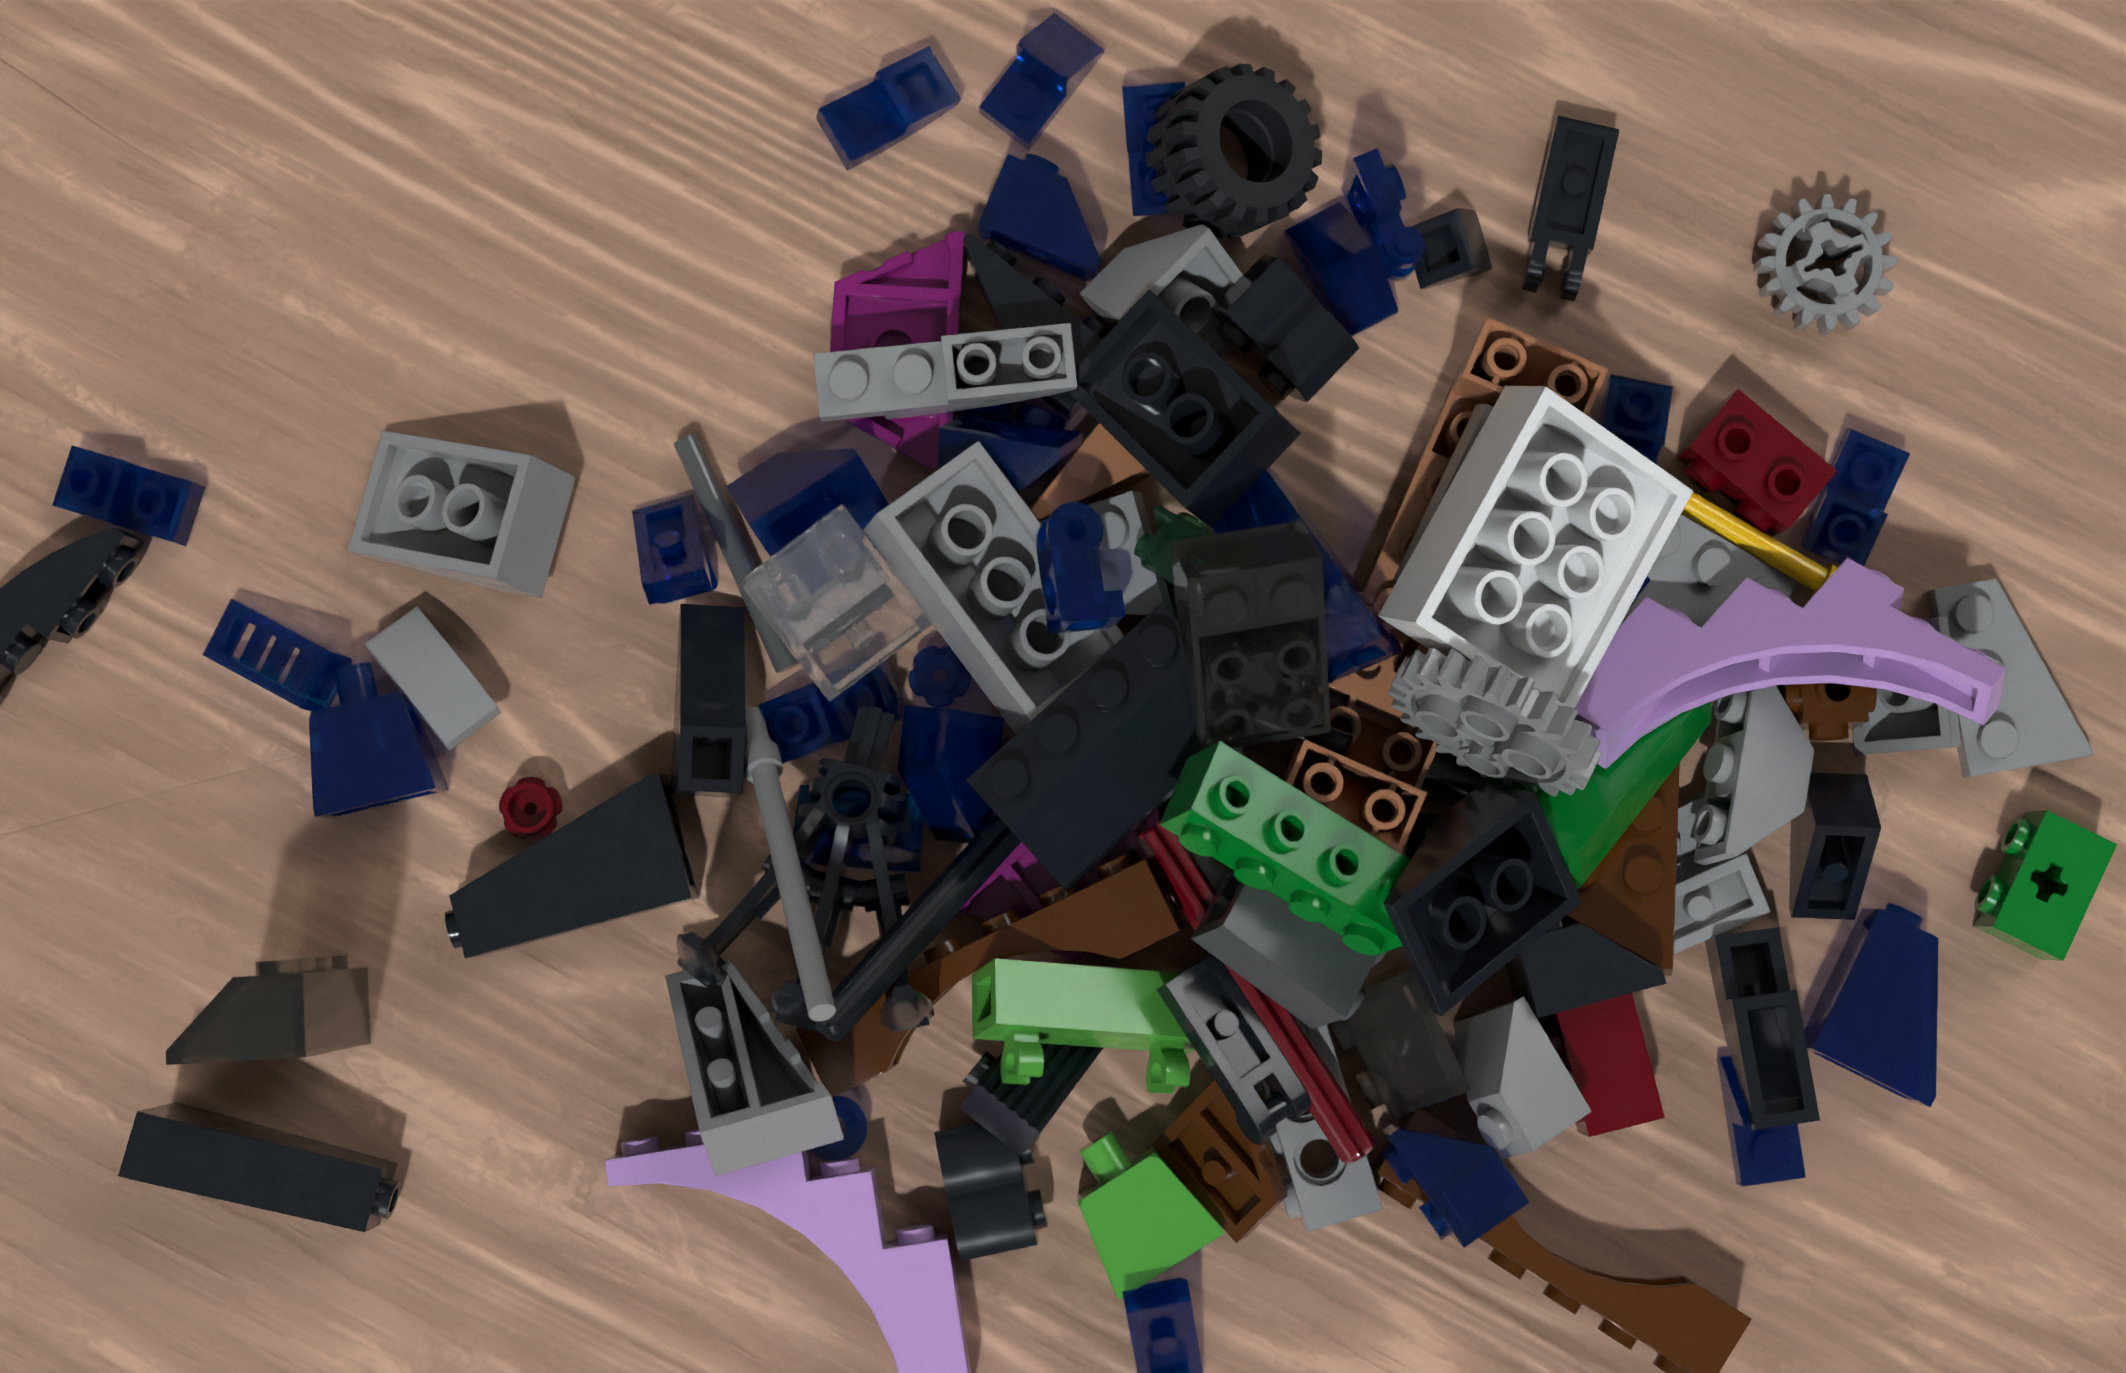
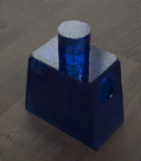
M371 662L347 665L333 670L340 705L311 712L309 716L312 799L315 817L335 818L448 791L446 779L420 716L414 710L407 697L400 692L379 696Z

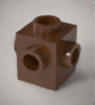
M1836 683L1777 686L1802 730H1809V740L1848 739L1849 729L1869 722L1868 713L1874 712L1876 707V688Z

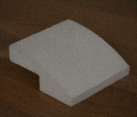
M1705 791L1678 803L1674 954L1771 912L1745 852L1737 857L1708 865L1693 862L1697 843L1693 836V826L1699 810L1703 807Z

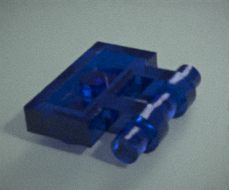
M1377 148L1353 158L1341 190L1365 246H1370L1380 271L1388 279L1400 281L1409 277L1416 268L1418 261L1424 253L1425 243L1420 232L1414 228L1404 226L1399 214L1402 209L1400 201L1406 199L1402 179L1393 163L1384 165Z

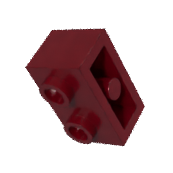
M1739 389L1721 402L1676 456L1687 465L1684 472L1695 485L1710 494H1714L1716 491L1720 492L1736 506L1733 510L1736 517L1764 533L1767 531L1773 537L1788 530L1837 472L1835 468Z
M1632 993L1547 1016L1549 1022L1543 1023L1541 1026L1592 1111L1576 1122L1579 1133L1592 1137L1665 1118Z

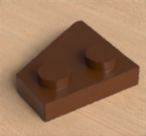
M1215 1080L1151 1145L1235 1243L1245 1239L1288 1196L1270 1139L1268 1138L1260 1145H1256L1246 1138L1237 1124L1236 1112Z

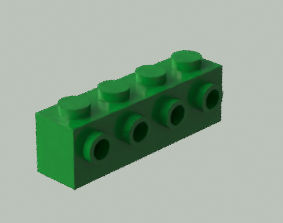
M1221 741L1187 758L1159 824L1177 835L1183 847L1195 854L1213 857L1234 870V875L1240 882L1255 889L1269 891L1287 902L1289 910L1294 915L1309 922L1323 924L1341 935L1343 943L1358 953L1376 956L1402 946L1383 902L1410 862L1409 858Z

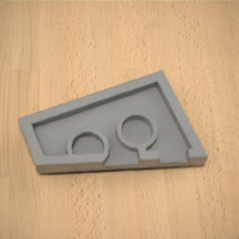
M1996 578L1927 591L1931 618L1948 617L1949 636L1952 640L1969 649H1976L1985 653L1996 664L2007 669L1999 707L1984 725L1958 714L1961 747H1957L1962 778L2095 755Z

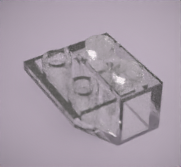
M843 504L739 581L791 654L829 702L933 625Z

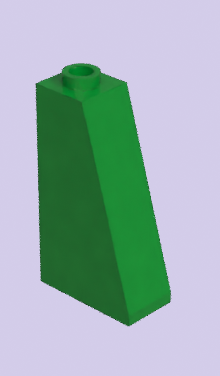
M1711 702L1682 712L1642 736L1607 769L1597 764L1584 790L1576 788L1573 795H1568L1559 790L1557 796L1553 797L1540 787L1538 788L1536 796L1576 889L1584 884L1712 722ZM1489 777L1486 779V783L1505 786L1500 778ZM1514 782L1512 788L1527 791L1520 783Z

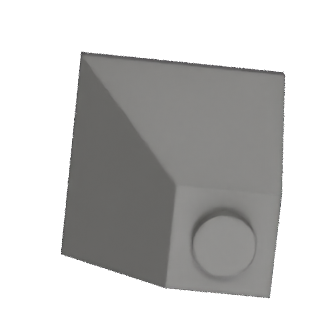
M1201 224L1124 248L1079 294L1107 329L1111 331L1148 290H1151L1218 355L1223 357L1231 348L1217 334L1216 328L1221 322L1211 311V308L1243 274L1211 230Z
M1524 996L1462 1017L1453 1023L1468 1102L1478 1118L1477 1125L1482 1137L1492 1148L1497 1150L1501 1159L1535 1151L1592 1112Z

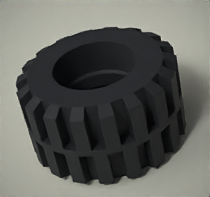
M1239 63L1230 69L1228 66L1211 72L1170 96V101L1160 106L1154 115L1159 122L1149 127L1147 141L1155 145L1154 150L1146 153L1147 168H1155L1157 178L1151 180L1155 193L1157 194L1161 191L1165 193L1168 201L1164 207L1171 216L1178 213L1185 216L1182 224L1184 227L1192 228L1203 224L1211 230L1216 239L1228 235L1229 239L1237 238L1289 216L1290 212L1299 209L1308 200L1305 193L1315 188L1319 178L1312 169L1322 164V150L1316 149L1314 146V140L1320 138L1321 135L1318 124L1310 125L1306 114L1311 112L1312 109L1306 99L1298 102L1293 96L1296 89L1293 84L1287 79L1279 83L1275 82V71L1261 67L1253 71L1251 64ZM1220 126L1230 130L1241 142L1248 160L1247 180L1239 176L1225 160L1219 140Z

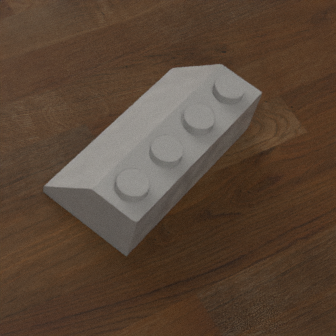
M979 441L878 512L863 530L1015 734L1024 728L1124 637Z

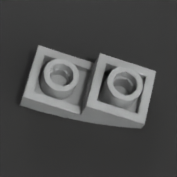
M418 607L412 609L365 643L372 657L404 693L414 710L449 751L501 713L498 706Z

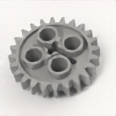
M1430 648L1427 655L1415 650L1411 658H1404L1388 692V695L1394 698L1391 703L1392 708L1403 712L1400 720L1403 723L1418 727L1414 735L1418 738L1433 740L1437 743L1434 748L1436 752L1451 753L1457 757V765L1461 767L1468 766L1479 772L1481 777L1485 779L1489 777L1500 778L1506 787L1512 788L1514 782L1520 783L1527 791L1535 794L1540 787L1553 797L1557 796L1559 790L1568 795H1573L1576 788L1584 790L1602 755V752L1597 750L1601 743L1600 739L1589 735L1593 728L1591 724L1575 720L1578 713L1577 709L1560 706L1555 703L1558 694L1555 692H1540L1533 688L1535 684L1533 678L1525 677L1521 679L1511 673L1508 666L1504 664L1498 668L1489 667L1486 661L1479 655H1475L1471 662L1467 661L1455 649H1451L1447 657L1435 648Z

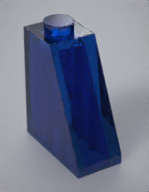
M1887 903L1884 910L1862 908L1804 1029L1807 1050L1911 1103L1931 1107L1936 1097L1939 938L1920 929L1924 920L1922 917L1898 905Z

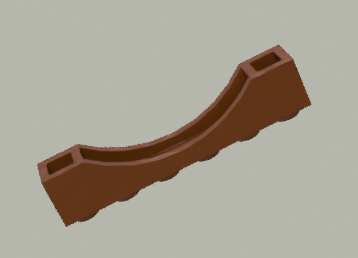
M1129 852L1096 868L1101 881L1078 891L1074 884L1069 890L1065 891L1062 886H1059L1038 896L1043 909L1020 919L1016 909L1013 908L980 924L985 937L965 947H962L958 936H955L922 952L927 965L908 975L910 985L924 993L927 998L932 1000L934 1006L959 981L976 972L995 958L1007 959L1021 954L1064 950L1092 952L1122 959L1180 931L1185 925L1161 876L1150 859L1146 858L1136 863L1132 853ZM894 984L887 989L841 1041L832 1042L816 1029L814 1031L801 1027L796 1028L820 1081L832 1097L885 1073L899 1064L910 1038L917 1028L891 1033L889 1027L886 1025L882 1026L880 1009H882L885 1000L893 991Z
M1411 1102L1370 1167L1383 1177L1378 1187L1380 1191L1410 1210L1417 1199L1438 1212L1433 1221L1435 1226L1465 1245L1472 1234L1493 1247L1487 1259L1520 1280L1527 1269L1548 1282L1542 1294L1575 1315L1582 1304L1603 1317L1597 1329L1630 1350L1637 1340L1658 1352L1652 1364L1666 1373H1719L1752 1320L1683 1275L1652 1279L1613 1276L1578 1266L1547 1250L1529 1236L1502 1205L1484 1173L1474 1142Z

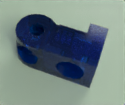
M1081 502L1061 504L1041 524L1036 534V550L1048 634L1112 628L1126 616L1122 590L1104 591L1099 553L1097 551L1103 539L1104 527L1101 518L1092 507Z

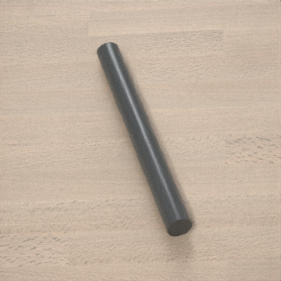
M697 434L679 439L674 443V447L776 673L789 670L797 666L799 660Z

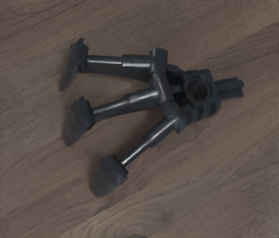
M873 706L869 708L858 707L844 762L829 758L820 760L818 771L823 777L812 780L808 791L809 796L817 803L801 805L797 815L802 825L793 837L809 902L817 904L813 918L823 956L826 947H832L843 910L853 912L855 907H865L866 913L875 911L881 939L901 918V906L910 905L905 873L889 876L883 847L895 843L897 830L885 820H891L897 816L899 804L892 796L899 793L901 780L891 773L881 771L895 715L883 712L881 708ZM848 791H860L871 800L868 809L857 817L842 816L834 809L837 799ZM830 826L835 832L827 872L825 873L815 870L805 860L817 847L825 831ZM868 836L876 878L864 881L846 878L845 875L850 860L853 839ZM769 854L762 865L765 874L709 936L703 939L695 932L678 934L677 954L680 956L677 964L707 988L722 985L729 974L725 971L729 962L720 955L756 917L762 919L781 899L771 854ZM906 968L893 983L894 989L885 1000L882 1009H880L882 1026L886 1025L889 1027L891 1033L929 1026L930 1018L935 1016L932 1000L910 985L908 969ZM798 973L796 982L787 981L774 989L771 996V1012H775L776 1022L815 1031L812 1024L813 1020L808 1015Z

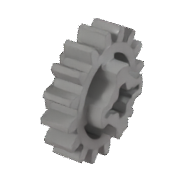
M1823 194L1816 201L1814 210L1805 198L1800 199L1791 207L1792 217L1781 212L1770 223L1777 234L1766 233L1758 241L1757 246L1768 253L1769 256L1755 263L1753 270L1759 274L1769 275L1770 279L1758 291L1760 297H1767L1776 294L1780 302L1776 305L1772 314L1778 318L1789 310L1796 314L1794 321L1795 330L1801 331L1812 320H1817V328L1820 335H1827L1835 329L1838 319L1840 325L1848 331L1860 323L1859 312L1870 317L1881 308L1874 295L1884 296L1894 287V283L1882 276V273L1895 267L1898 264V258L1891 255H1883L1881 249L1893 239L1891 232L1875 235L1871 227L1879 216L1875 211L1867 214L1862 219L1854 215L1857 204L1856 199L1850 198L1839 209H1834L1831 194ZM1833 228H1836L1844 232L1848 236L1833 231ZM1795 235L1797 240L1793 245L1797 255L1793 265L1786 267L1788 246ZM1818 258L1820 261L1831 259L1832 262L1845 258L1833 271L1830 268L1822 270L1817 268L1809 272L1805 271ZM1864 262L1862 284L1857 293H1855L1854 289L1858 287L1854 275L1858 265ZM1799 291L1816 297L1819 303L1808 299Z

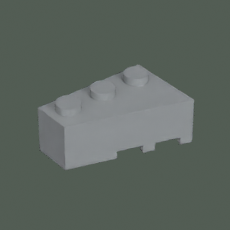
M728 958L725 959L729 962L725 971L729 974L724 983L719 986L707 988L685 970L665 975L699 1132L715 1176L844 1140L831 1094L821 1081L818 1082L801 1060L798 1050L789 1039L786 1040L770 1019L768 1010Z

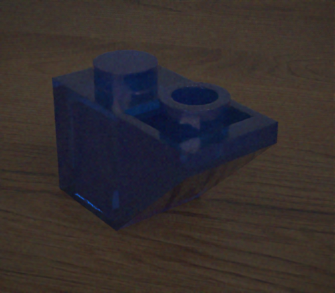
M905 705L897 770L936 840L970 843L992 819L993 810L967 783L966 779L1001 748L1004 718L951 708Z
M1390 1124L1381 1131L1390 1144L1389 1147L1381 1152L1382 1156L1403 1185L1414 1179L1428 1201L1418 1208L1441 1241L1451 1234L1465 1248L1530 1203L1494 1149L1483 1141L1396 1124Z

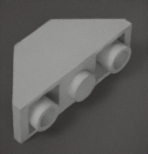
M1777 686L1731 694L1715 700L1714 715L1718 720L1714 744L1704 762L1703 772L1704 777L1707 779L1703 807L1699 810L1693 826V836L1695 841H1697L1693 861L1695 863L1708 865L1737 857L1805 811L1814 749Z

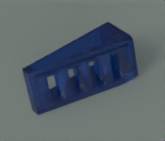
M232 598L203 653V656L299 708L322 715L330 709L352 665V658ZM251 623L256 627L239 658L233 654L248 624ZM273 635L277 638L262 668H259L257 664ZM296 647L300 651L286 679L283 680L280 676Z

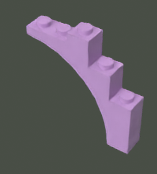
M1846 558L1803 608L1793 603L1784 593L1775 589H1767L1748 577L1702 627L1694 624L1683 612L1673 608L1667 609L1646 597L1619 626L1575 707L1578 710L1575 720L1591 724L1593 727L1589 735L1601 741L1597 750L1602 752V755L1597 764L1605 769L1642 736L1682 712L1727 695L1776 685L1836 683L1885 689L1936 703L1984 725L1999 707L2007 669L1996 664L1985 653L1976 649H1969L1939 633L1925 620L1910 617L1901 612L1903 587L1893 583L1882 572L1868 569Z
M699 1129L684 1132L686 1143L661 1147L659 1136L621 1142L622 1154L613 1155L605 1160L608 1186L661 1183L710 1190L759 1207L804 1234L843 1270L872 1309L894 1356L898 1373H971L950 1232L935 1234L934 1224L916 1225L896 1230L897 1240L886 1242L875 1165L860 1168L858 1157L836 1159L820 1163L821 1174L812 1175L808 1150L715 1176Z

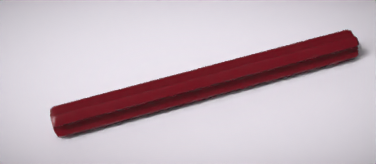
M1160 820L1144 830L1138 836V840L1196 931L1216 894V890L1191 851L1181 845L1177 835L1160 826ZM1225 965L1308 1093L1311 1101L1309 1111L1340 1160L1348 1164L1367 1155L1375 1147V1140L1298 1019Z

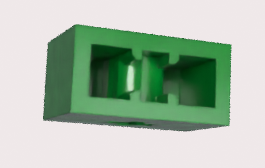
M2048 810L2026 812L2023 818L2018 817L2012 822L2003 838L2001 850L2006 853V856L1997 875H1990L1984 881L1976 896L1974 907L1979 910L1973 926L2041 960L2064 961L2117 844ZM2033 872H2040L2039 880L2047 885L2044 893H2037L2039 886L2030 881Z

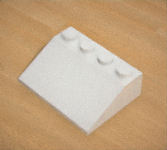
M1505 386L1378 616L1426 648H1435L1446 657L1451 649H1455L1467 661L1472 662L1475 655H1479L1486 661L1489 667L1498 668L1504 664L1508 666L1511 673L1521 679L1525 677L1533 678L1535 682L1533 688L1538 691L1557 693L1558 697L1555 703L1558 705L1575 708L1693 490L1548 387Z

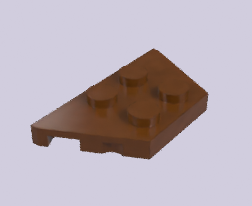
M1680 762L1584 884L1577 889L1582 903L1561 919L1566 923H1581L1663 970L1665 976H1671L1673 971Z

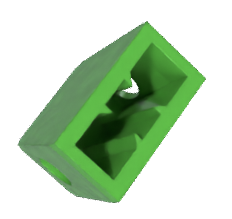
M1109 1131L1079 1150L1080 1155L1097 1180V1183L1077 1196V1201L1112 1288L1119 1300L1224 1234L1221 1225L1154 1148L1130 1161L1112 1131Z

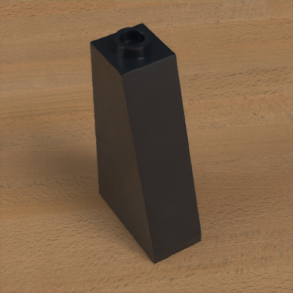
M657 773L644 777L449 895L453 910L445 912V922L453 947L455 949L462 947L465 958H475L698 899L699 894L674 797L670 794L671 786L668 775Z
M179 1102L137 1111L118 1174L119 1177L361 1232H366L379 1226L382 1218L389 1219L392 1216L401 1188V1183L393 1180L397 1162Z

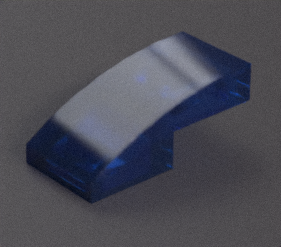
M928 46L877 71L871 83L819 108L816 120L848 171L924 128L958 105L961 98L932 49Z

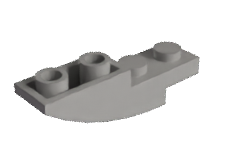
M1071 323L941 336L942 341L813 354L820 420L824 422L884 415L886 420L924 416L995 406L1076 390L1077 379Z

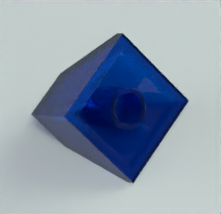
M854 448L778 452L726 486L749 526L806 610L885 560L863 530L873 517L887 507L889 503Z

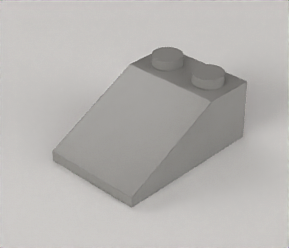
M382 431L348 551L357 555L489 589L541 599L576 477L528 454Z

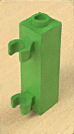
M995 958L972 974V1038L1004 1041L1001 1058L1002 1083L1028 1085L1030 1077L1043 1076L1044 1056L1040 1045L1042 1043L1149 1051L1150 1057L1146 1068L1147 1091L1149 1093L1173 1094L1175 1086L1186 1087L1189 1085L1190 1066L1185 1053L1189 1054L1195 1050L1156 990L1180 973Z

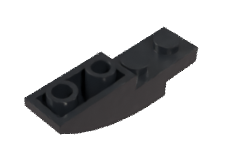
M112 528L82 538L49 554L23 570L0 588V692L14 674L19 675L23 673L36 660L41 651V645L38 642L43 636L46 639L69 644L73 637L75 639L80 638L89 631L100 614V608L97 605L112 586L118 587L122 585L132 575L139 562L136 554L145 542L133 534Z

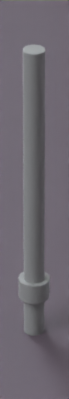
M749 707L745 709L744 772L747 780L754 783L808 1015L813 1021H825L834 1016L836 1008L779 779L783 772V764L777 744L769 738L763 711L757 707Z

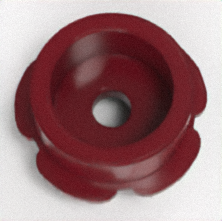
M525 777L519 779L516 783L517 785L507 788L500 798L499 811L503 815L504 826L510 834L517 838L526 839L528 836H533L536 839L544 838L550 835L558 825L556 818L563 809L562 798L555 788H548L545 785V781L541 778ZM530 802L535 803L537 806V811L533 815H529L525 810L526 805Z

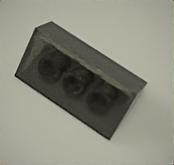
M347 955L255 962L256 975L233 977L166 1050V1065L302 1058L371 1044L368 967L348 968Z

